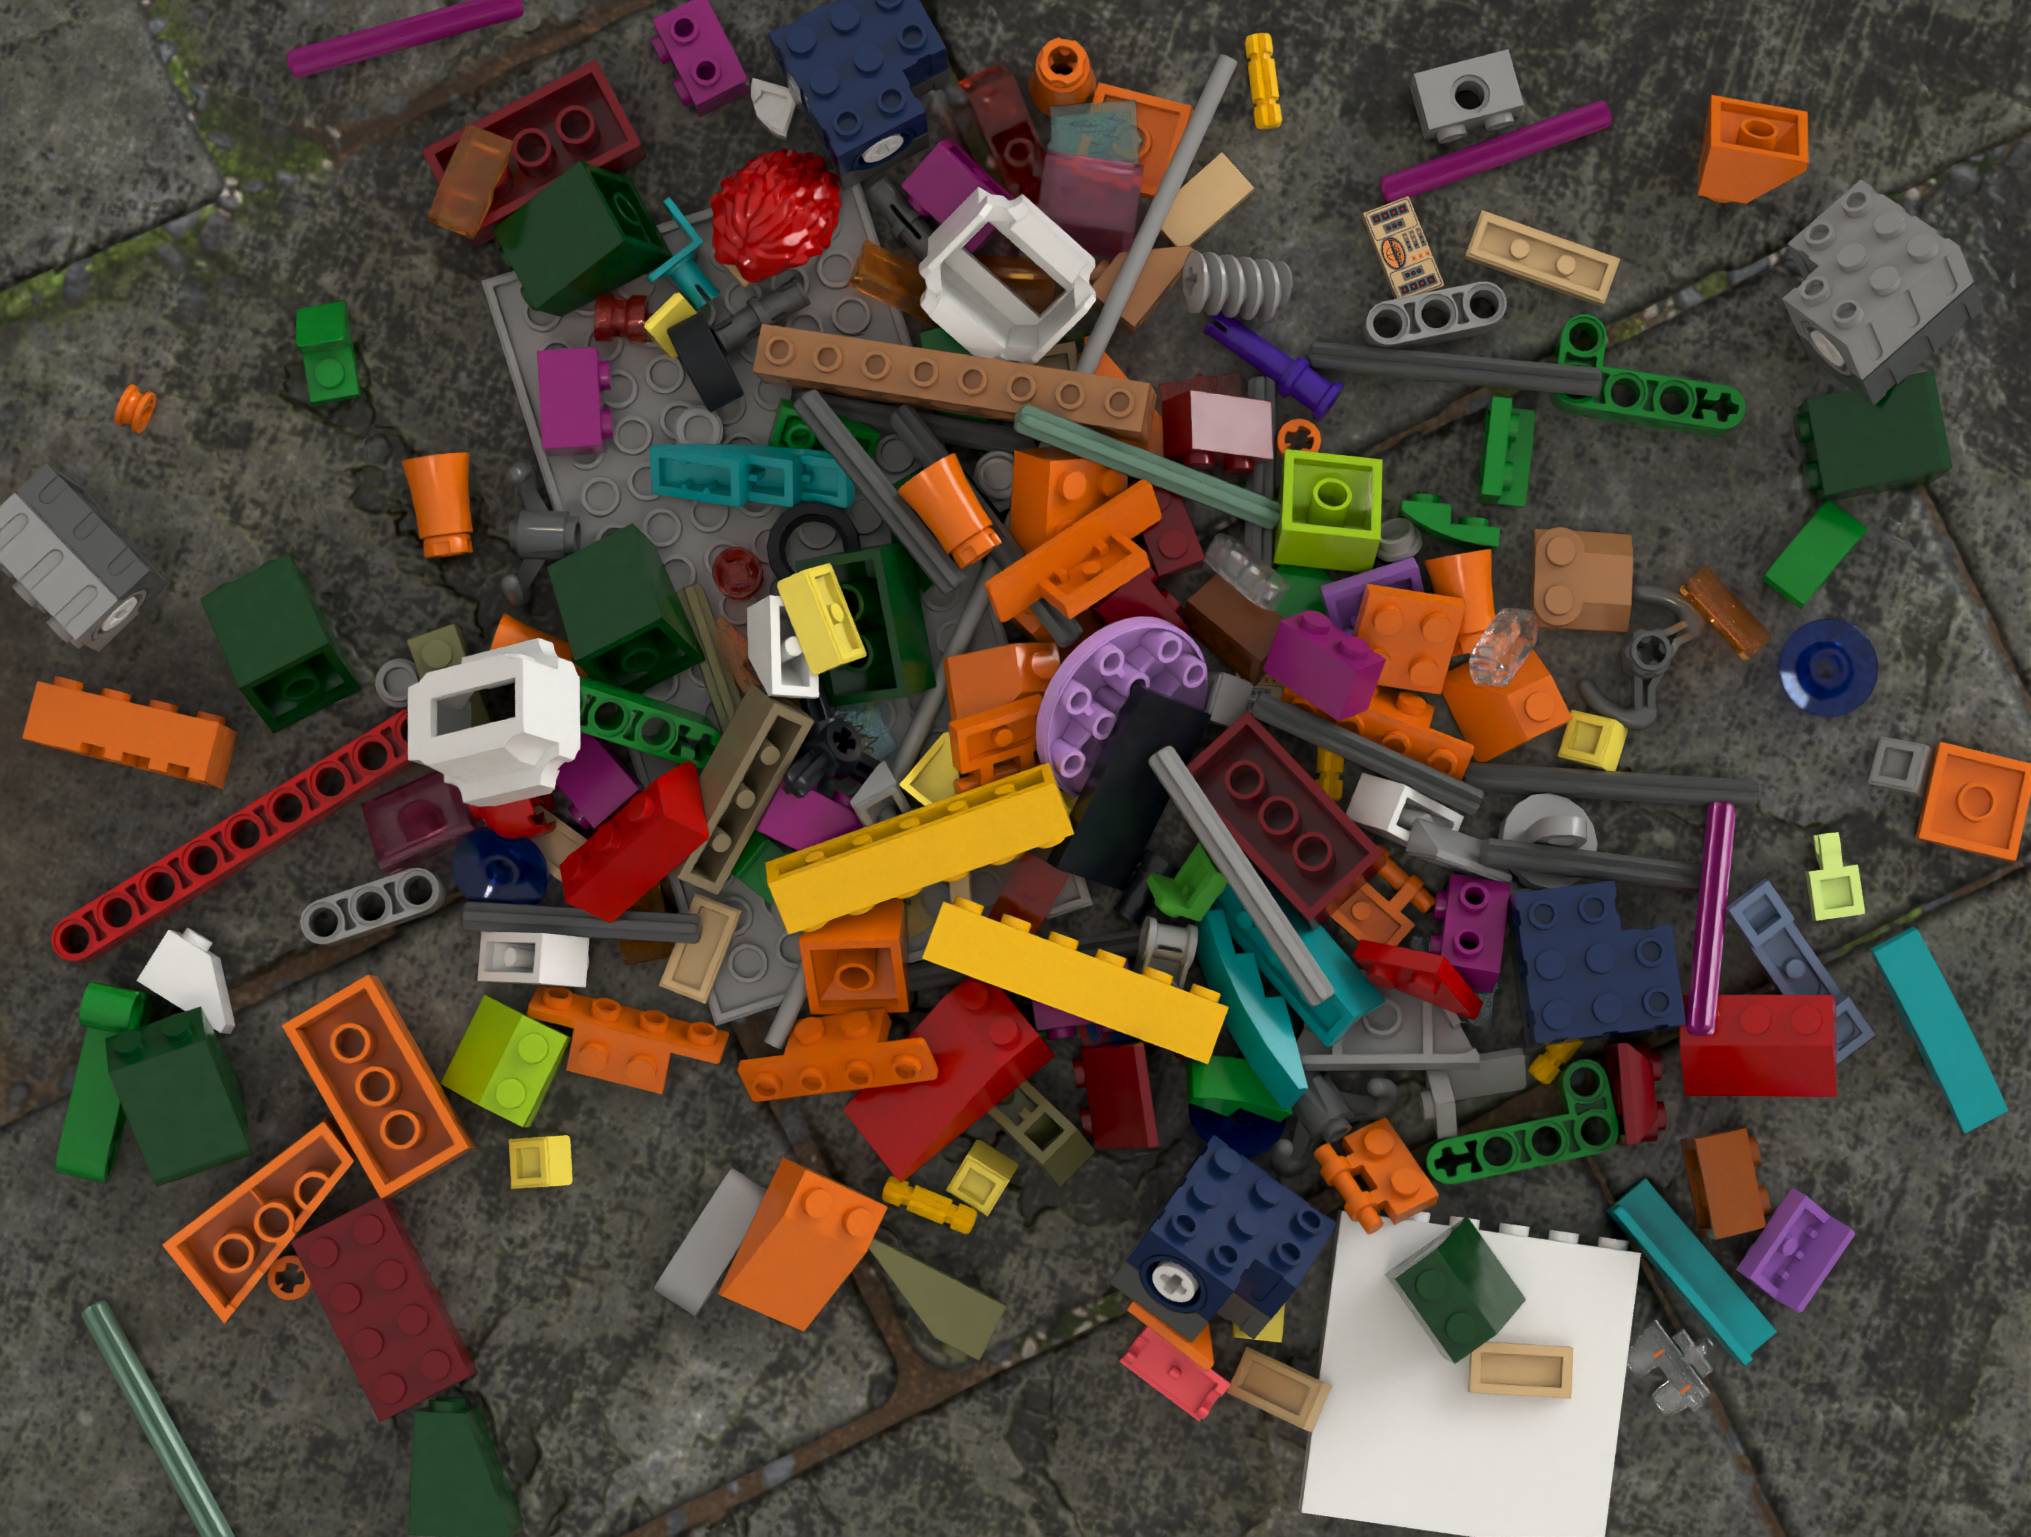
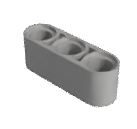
M1476 282L1383 301L1376 304L1369 311L1363 326V338L1367 346L1408 350L1482 335L1492 331L1499 324L1507 308L1506 297L1503 290L1496 284ZM1475 298L1489 300L1493 304L1495 314L1490 318L1475 316L1470 309V301ZM1429 307L1440 309L1447 318V324L1441 328L1427 326L1422 319V311ZM1381 317L1391 318L1397 323L1399 334L1392 338H1383L1375 332L1373 322Z
M422 868L408 869L314 901L302 912L300 919L301 930L305 937L313 943L329 947L337 946L432 914L443 905L446 897V887L442 879L429 870ZM419 878H427L432 885V895L426 903L415 905L409 897L410 886ZM379 894L385 901L384 913L377 920L369 921L365 918L362 911L363 902L368 896ZM332 910L338 919L337 929L333 934L322 937L316 930V919L321 912Z
M731 1168L664 1270L654 1290L696 1317L734 1260L767 1190L736 1169Z

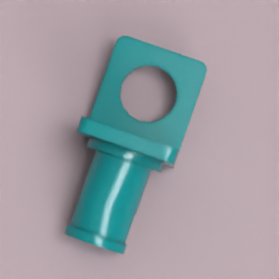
M670 197L663 201L662 205L691 243L647 276L646 280L652 285L662 276L665 279L671 277L697 312L707 302L695 286L701 289L709 301L721 292L719 289H716L693 259L696 256L694 251L701 247L704 241Z

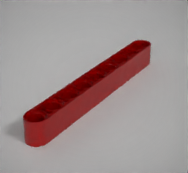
M408 708L392 716L62 919L52 932L51 943L54 951L59 957L67 961L89 963L97 960L415 764L416 762L408 760V739L406 736ZM374 745H383L387 751L385 764L380 769L369 770L364 762L367 750ZM341 771L345 778L343 790L335 796H327L322 788L324 777L329 772ZM292 796L298 797L302 803V813L298 819L287 823L281 817L280 807L287 798ZM254 822L259 828L260 838L253 847L243 849L238 841V833L245 824ZM212 848L217 856V865L211 873L201 875L196 867L197 856L203 850ZM169 874L175 884L174 892L167 900L159 901L154 894V884L160 876ZM126 900L131 906L132 917L125 926L118 928L111 918L112 909L118 902ZM82 926L88 932L89 943L84 951L76 954L70 948L69 937L76 928Z

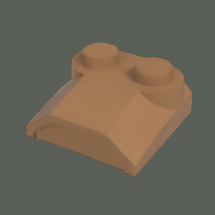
M1564 527L1552 528L1550 530L1534 529L1532 531L1528 629L1628 633L1632 605V536L1572 531Z

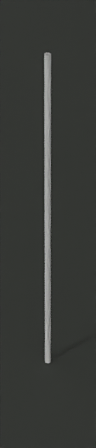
M1220 54L1074 372L1094 374L1236 68L1238 62L1229 56ZM1041 442L1038 448L1053 446ZM1011 508L1003 523L1008 532L1010 531ZM990 555L987 557L934 672L937 687L926 690L890 767L898 785L910 773L946 696L947 686L943 659L965 654L989 603V597L984 586L985 582L1002 571ZM802 960L764 1040L765 1043L781 1050L807 997Z

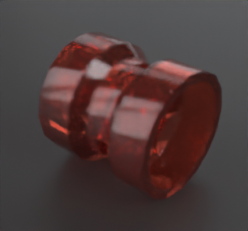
M598 293L594 313L595 341L611 343L616 337L627 339L630 344L645 345L648 334L644 328V323L649 319L648 296L632 294L628 299L618 300L613 293Z
M730 547L723 550L715 558L712 566V577L719 591L727 599L735 602H745L754 598L761 591L764 584V571L758 558L750 550L743 547Z

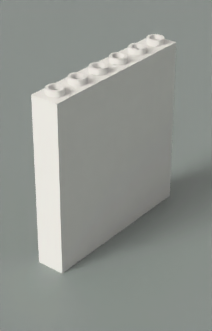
M1338 1210L1316 1379L1332 1387L1313 1432H1308L1298 1507L1301 1513L1469 1537H1605L1641 1253L1628 1251L1629 1241L1599 1237L1597 1247L1578 1244L1579 1234L1549 1230L1548 1239L1528 1237L1530 1227L1500 1223L1499 1232L1479 1230L1480 1220L1470 1219L1526 1298V1301L1499 1333L1487 1342L1573 1347L1571 1399L1468 1392L1470 1354L1456 1364L1443 1358L1385 1275L1464 1218L1450 1216L1449 1225L1429 1223L1430 1213L1420 1212L1394 1225L1389 1217L1380 1216L1379 1211L1377 1214L1384 1224L1378 1231L1368 1235L1358 1221L1353 1222L1346 1211Z

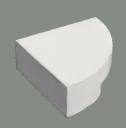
M753 78L751 83V99L758 120L760 119L770 133L787 140L796 109V104L789 88Z

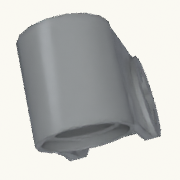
M1147 916L1141 929L1133 972L1142 975L1145 966L1174 976L1171 986L1183 990L1188 969L1193 963L1197 948V925L1188 924L1183 928L1157 923L1156 917Z

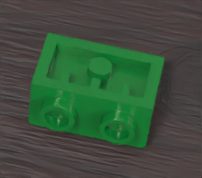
M1493 396L1487 405L1476 503L1522 508L1526 504L1536 413L1533 410L1512 408L1513 398Z

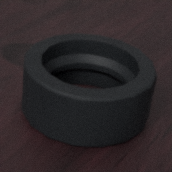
M701 312L667 329V334L683 366L709 412H713L744 395L727 358Z
M816 501L797 504L782 513L770 529L766 546L769 565L777 579L780 581L796 574L786 560L785 547L787 539L793 530L804 523L816 521L828 524L841 537L844 551L861 548L858 531L850 518L835 506Z

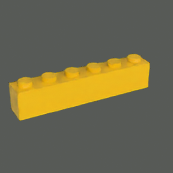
M1050 762L765 862L767 883L788 935L798 931L812 932L822 928L829 920L846 914L852 916L864 914L880 902L895 897L898 899L912 897L919 893L923 887L940 881L954 882L968 875L971 870L988 864L1002 865L1008 863L1017 854L1036 847L1041 849L1051 848L1061 843L1065 837L1073 835L1074 831Z
M956 896L953 905L946 902L942 903L922 959L1205 1064L1209 1063L1229 1008L1218 1003L1221 996L1220 993L1196 984H1192L1190 992L1171 986L1174 976L1145 966L1142 975L1123 968L1126 958L1099 948L1095 957L1076 951L1079 941L1053 931L1050 932L1048 940L1029 933L1031 923L1007 914H1003L1001 922L981 916L985 906Z

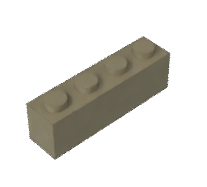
M751 683L699 777L710 838L671 871L677 878L716 895L719 894L781 783L783 775L787 772L814 723V720L793 701L785 697L768 696L763 687Z

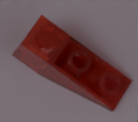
M1000 63L959 81L958 85L1004 189L1014 199L1023 194L1045 215L1066 207L1013 73L1003 63Z

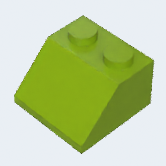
M1285 449L1278 502L1281 504L1280 521L1275 526L1273 563L1361 573L1372 570L1381 540L1383 459Z
M484 995L440 1084L521 1127H530L571 1046L572 1037L543 1022L530 1018L526 1014L490 996Z

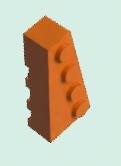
M58 676L54 677L53 684L37 681L22 739L72 753L224 789L238 736L237 731L225 726L227 718L198 711L196 717L178 714L179 706L150 699L148 706L131 703L132 695L108 688H102L101 695L82 691L84 683Z
M329 1115L170 1236L162 1245L225 1324L348 1170L357 1156L343 1132Z

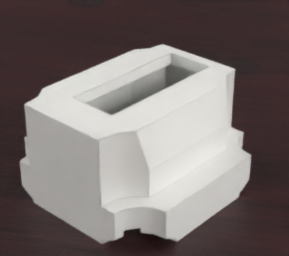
M978 187L928 238V256L919 264V273L925 278L926 290L920 297V306L934 322L973 356L1009 362L1010 360L1019 361L1022 364L1033 365L1088 312L1096 301V292L1089 282L1090 274L1095 268V258L1023 194L1009 201L1004 196L992 195ZM987 222L996 227L1065 289L1041 314L1036 312L963 247Z
M536 638L462 657L461 664L428 672L418 683L408 687V760L429 766L443 773L444 783L459 788L463 803L477 807L498 806L550 794L555 789L556 779L560 772L557 769L564 762L569 763L573 761L578 750H580V676L577 675L573 662L559 658L556 655L552 642ZM515 683V717L471 728V702H469V699L474 691Z

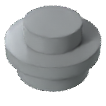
M992 450L985 453L978 460L974 471V479L978 489L984 495L992 499H1006L1012 496L1014 454L1006 450Z
M1394 518L1381 524V540L1376 556L1383 561L1393 563L1413 557L1423 545L1421 532L1408 519Z
M399 658L388 661L380 668L376 676L375 687L379 697L386 704L395 708L408 707V687L420 681L415 663Z

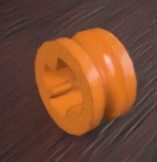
M129 385L117 405L114 423L120 427L130 424L131 431L137 434L142 433L154 412L157 400L156 394L150 391L141 394L138 386Z
M1298 418L1290 420L1282 426L1276 440L1277 453L1282 460L1285 449H1290L1291 443L1285 444L1286 435L1295 436L1298 430L1308 434L1306 442L1312 441V448L1310 450L1302 448L1301 451H1319L1321 444L1320 432L1313 423Z
M297 1255L283 1256L276 1260L269 1269L267 1276L268 1285L272 1293L278 1298L284 1300L301 1299L313 1289ZM291 1263L299 1266L296 1272H304L305 1278L304 1283L294 1286L293 1292L285 1289L287 1282L280 1283L279 1277L280 1272L289 1270Z

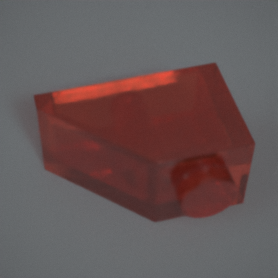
M1026 851L1000 893L988 918L1001 922L1003 914L1013 916L1031 923L1029 933L1037 936L1068 885L1069 876Z

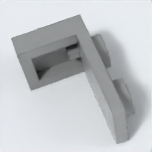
M1522 1048L1479 1054L1480 1070H1425L1426 1090L1419 1091L1420 1105L1424 1121L1433 1120L1438 1140L1458 1137L1455 1100L1518 1091L1526 1088L1525 1055Z

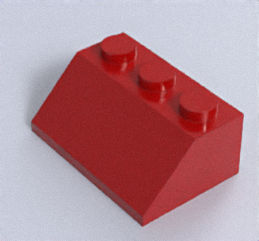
M686 761L658 777L640 794L635 795L629 804L611 820L603 824L575 852L570 853L560 864L566 903L609 923H613L710 838L696 764Z
M1682 995L1685 1019L1689 995ZM1718 995L1715 1030L1711 1036H1694L1688 1033L1686 1025L1680 1027V1053L1685 1096L1837 1097L1836 997L1833 995Z

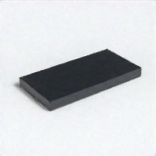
M1135 683L1069 815L1074 834L1065 837L1061 843L1054 846L1046 862L1056 869L1124 891L1170 799V795L1150 767L1148 760L1160 749L1171 746L1175 749L1185 766H1187L1212 715L1199 707Z

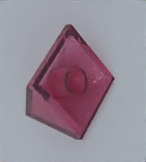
M1047 151L1038 208L1089 254L1115 258L1120 252H1129L1134 241L1144 165Z
M437 770L361 803L377 864L381 870L391 874L482 835L477 821L469 810L468 804L463 803L459 788L444 783V774Z

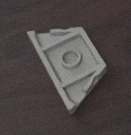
M1360 970L1366 977L1367 972L1365 970ZM1371 981L1369 982L1382 995L1385 1003L1378 1010L1359 1018L1338 1043L1326 1048L1305 1022L1304 1029L1296 1042L1304 1071L1480 1070V1055L1476 1048L1473 1049L1461 1028V1021L1456 1013L1396 989L1379 987Z

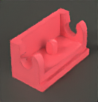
M1147 1325L1144 1326L1119 1360L1120 1363L1197 1421L1206 1418L1216 1400L1223 1396L1231 1385L1227 1379L1212 1368L1207 1372Z

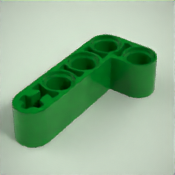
M1579 314L1571 318L1558 336L1553 364L1595 367L1600 369L1602 373L1601 390L1597 396L1572 399L1564 393L1549 392L1553 406L1563 413L1710 437H1722L1729 434L1744 418L1746 402L1742 394L1733 387L1603 366L1606 330L1603 323L1594 316ZM1574 330L1586 331L1592 337L1593 349L1588 351L1575 349L1569 340L1570 332ZM1616 385L1628 387L1634 394V405L1630 407L1617 405L1611 397V388ZM1673 393L1677 395L1683 403L1682 413L1678 415L1666 413L1660 405L1661 394ZM1718 401L1723 403V411L1730 413L1722 422L1717 420L1718 415L1716 411L1707 410L1711 409ZM1695 407L1702 408L1695 418H1692Z
M577 674L580 676V732L680 764L690 761L696 764V769L705 768L722 737L710 718L700 713ZM612 702L618 704L617 712L611 719L601 721L594 718L597 708L603 703ZM658 717L664 719V725L657 734L648 736L641 733L642 726L650 718ZM679 728L684 736L679 735ZM703 734H705L708 741L706 743L698 742L695 749H693L687 738L700 740Z
M90 982L86 987L80 1007L79 1023L81 1026L87 1027L57 1152V1173L105 1184L109 1182L115 1168L127 1117L108 1073L105 1038L149 1024L153 1005L151 994L98 982Z
M1590 1059L1574 1060L1567 1063L1560 1070L1557 1077V1087L1563 1114L1437 1140L1431 1143L1424 1152L1423 1168L1425 1173L1438 1183L1457 1184L1600 1154L1610 1150L1617 1141L1619 1129L1609 1081L1604 1068ZM1578 1068L1589 1070L1594 1077V1088L1584 1097L1577 1095L1570 1085L1571 1075ZM1592 1116L1599 1118L1605 1127L1603 1140L1594 1146L1584 1141L1581 1135L1583 1122ZM1543 1126L1550 1128L1557 1138L1555 1149L1546 1156L1538 1154L1532 1145L1533 1134ZM1493 1137L1501 1138L1508 1147L1506 1160L1498 1166L1489 1164L1483 1156L1485 1143ZM1472 1141L1471 1157L1478 1168L1477 1171L1471 1172V1162L1453 1165L1452 1174L1447 1176L1445 1169H1437L1435 1167L1434 1160L1442 1157L1441 1149L1447 1147L1448 1153L1453 1155L1469 1153L1465 1142Z

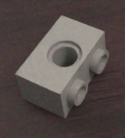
M1509 49L1414 73L1410 83L1412 97L1425 141L1438 138L1439 143L1444 144L1466 137V130L1485 126L1486 131L1506 128L1514 124L1513 118L1519 117L1524 106ZM1464 90L1471 91L1478 96L1480 106L1472 110L1464 109L1457 103L1455 94Z

